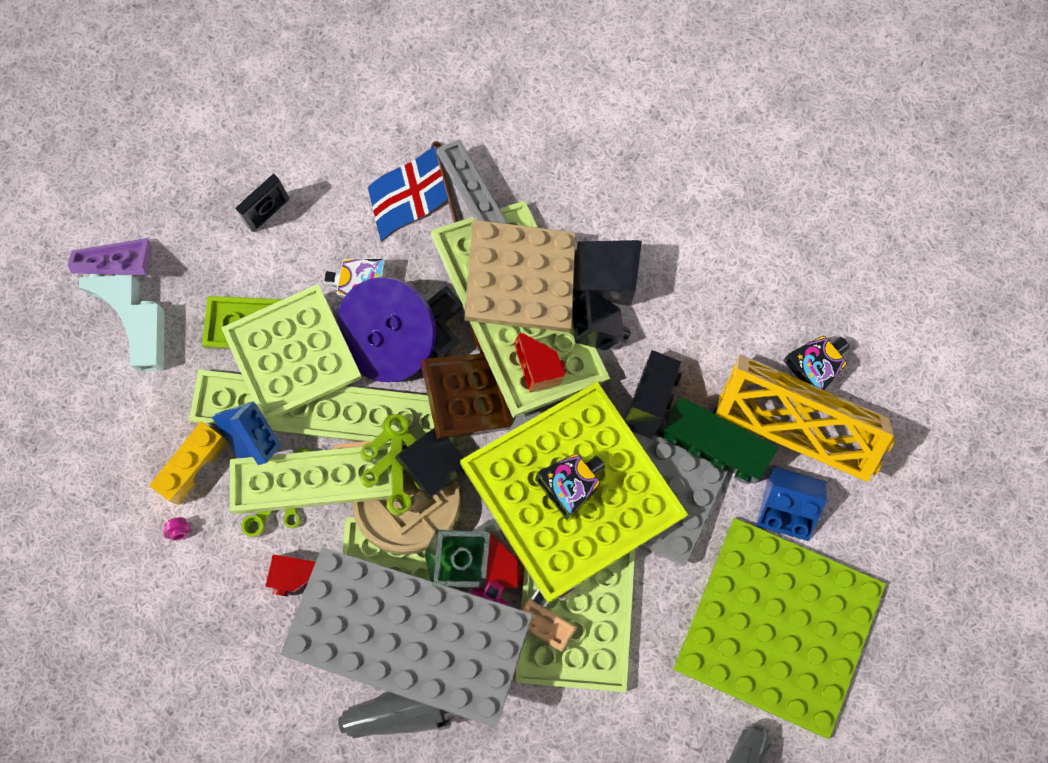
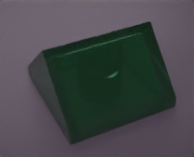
M436 529L424 553L432 586L440 584L446 587L485 588L490 532Z

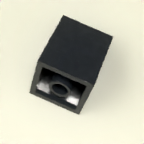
M578 241L577 250H574L573 298H578L590 289L611 303L631 306L636 291L642 241Z

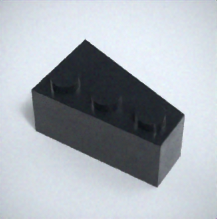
M651 350L624 420L631 431L651 439L656 431H662L667 418L664 416L666 408H670L675 395L672 394L673 386H678L682 376V372L679 371L681 361Z

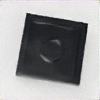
M273 173L235 209L245 225L252 232H255L289 201V196L280 179Z
M435 428L431 429L395 457L429 500L465 473L460 464V460L465 457L449 438L437 439Z

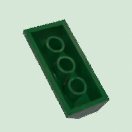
M681 396L673 406L662 431L659 433L664 436L663 440L676 447L679 444L687 448V453L699 459L704 457L712 461L710 465L723 472L726 469L735 474L734 478L744 484H749L750 482L754 484L760 479L779 448Z

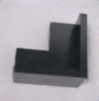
M447 285L427 301L436 324V342L432 352L436 358L444 357L460 344L459 338L445 322L463 309V304Z

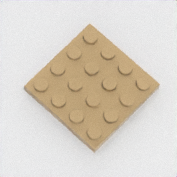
M472 220L464 321L570 332L572 324L575 232Z

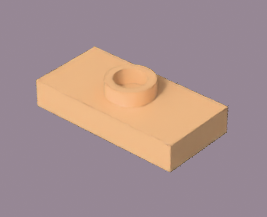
M528 598L522 608V611L533 614L528 632L562 652L576 627Z

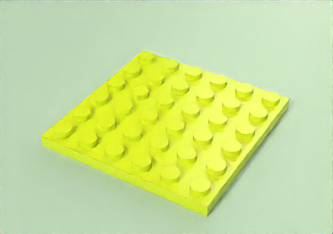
M598 382L593 383L460 460L464 471L547 603L552 602L688 516ZM575 453L584 462L597 455L605 465V469L596 475L601 484L596 493L569 521H566L535 481L537 472Z

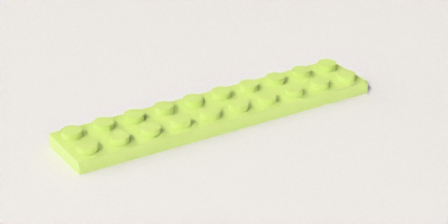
M198 370L189 421L197 424L202 421L207 425L217 426L212 419L216 413L252 402V396L242 374ZM349 386L337 389L268 421L273 432L356 442H372L383 432L382 423L385 418L392 414H399L406 418L409 424L408 432L416 440L434 428L428 395ZM391 425L392 430L399 431L396 425ZM449 437V440L453 444L455 442V437ZM402 442V447H408Z

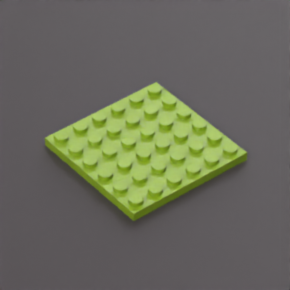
M733 518L672 670L829 740L886 583Z

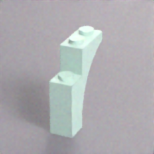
M90 274L89 277L79 278V288L110 304L121 318L129 340L130 366L136 371L164 370L165 310L154 301H141L139 304V281L132 275L115 274V276Z

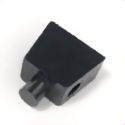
M590 289L572 302L574 338L576 343L609 350L619 341L626 342L629 339L631 330L623 325L622 313L618 306Z

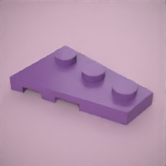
M145 238L72 250L67 265L71 273L146 275L151 245L149 239Z

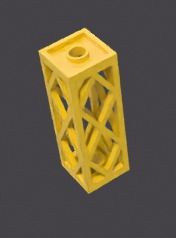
M739 354L720 394L715 413L717 416L739 427L866 482H869L872 475L876 476L882 466L881 458L884 452H889L895 441L888 417ZM758 384L767 389L749 391L745 385ZM778 395L786 408L763 410L755 398ZM744 399H747L752 407L748 406ZM821 411L834 418L813 419L809 413ZM792 415L796 421L784 422L773 416ZM845 424L852 435L826 437L819 427ZM858 442L860 448L858 451H851L838 444Z

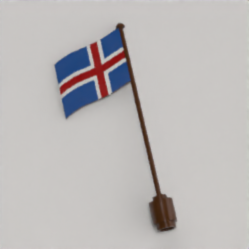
M434 141L431 144V148L415 160L382 175L368 186L381 242L398 229L426 217L447 201L453 222H459L445 168L436 153L437 148L441 146L440 142ZM470 324L475 347L480 353H484Z

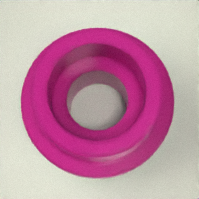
M183 517L170 519L164 524L163 535L172 541L182 540L191 531V525Z

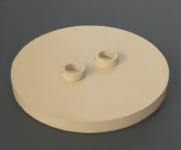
M403 468V492L408 494L411 499L410 508L405 514L400 516L391 514L387 508L388 499L352 503L356 523L370 543L389 553L409 555L424 552L435 547L451 533L460 515L461 493L456 479L429 500L424 492L416 487L414 480ZM393 502V506L396 509L402 508L399 502Z

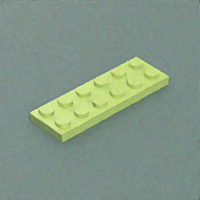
M390 444L383 445L378 450L375 459L370 462L364 461L361 458L360 451L362 447L273 455L267 463L257 465L253 457L230 459V512L233 515L389 499L392 495L391 466L379 476L377 483L373 487L363 486L360 479L365 470L371 469L390 451ZM365 449V453L368 456L373 455L372 450ZM365 475L367 481H374L373 476Z

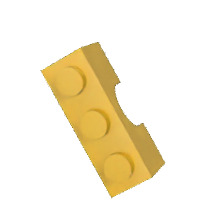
M200 421L149 486L169 502L179 505L194 487L195 483L193 480L197 472L206 463L214 462L228 444L227 440L207 424Z

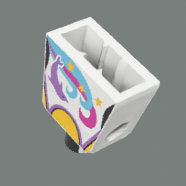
M385 258L344 259L340 272L326 271L324 284L325 286L337 287V296L342 301L346 294L357 284L376 277H386L387 264Z

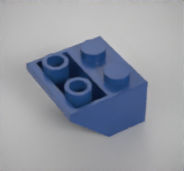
M773 467L765 487L756 526L809 541L827 501L826 481Z

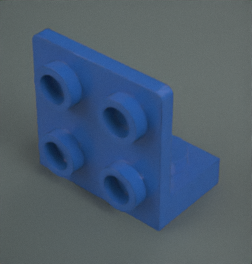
M254 401L218 412L212 417L237 458L252 456L257 465L267 463L282 446Z

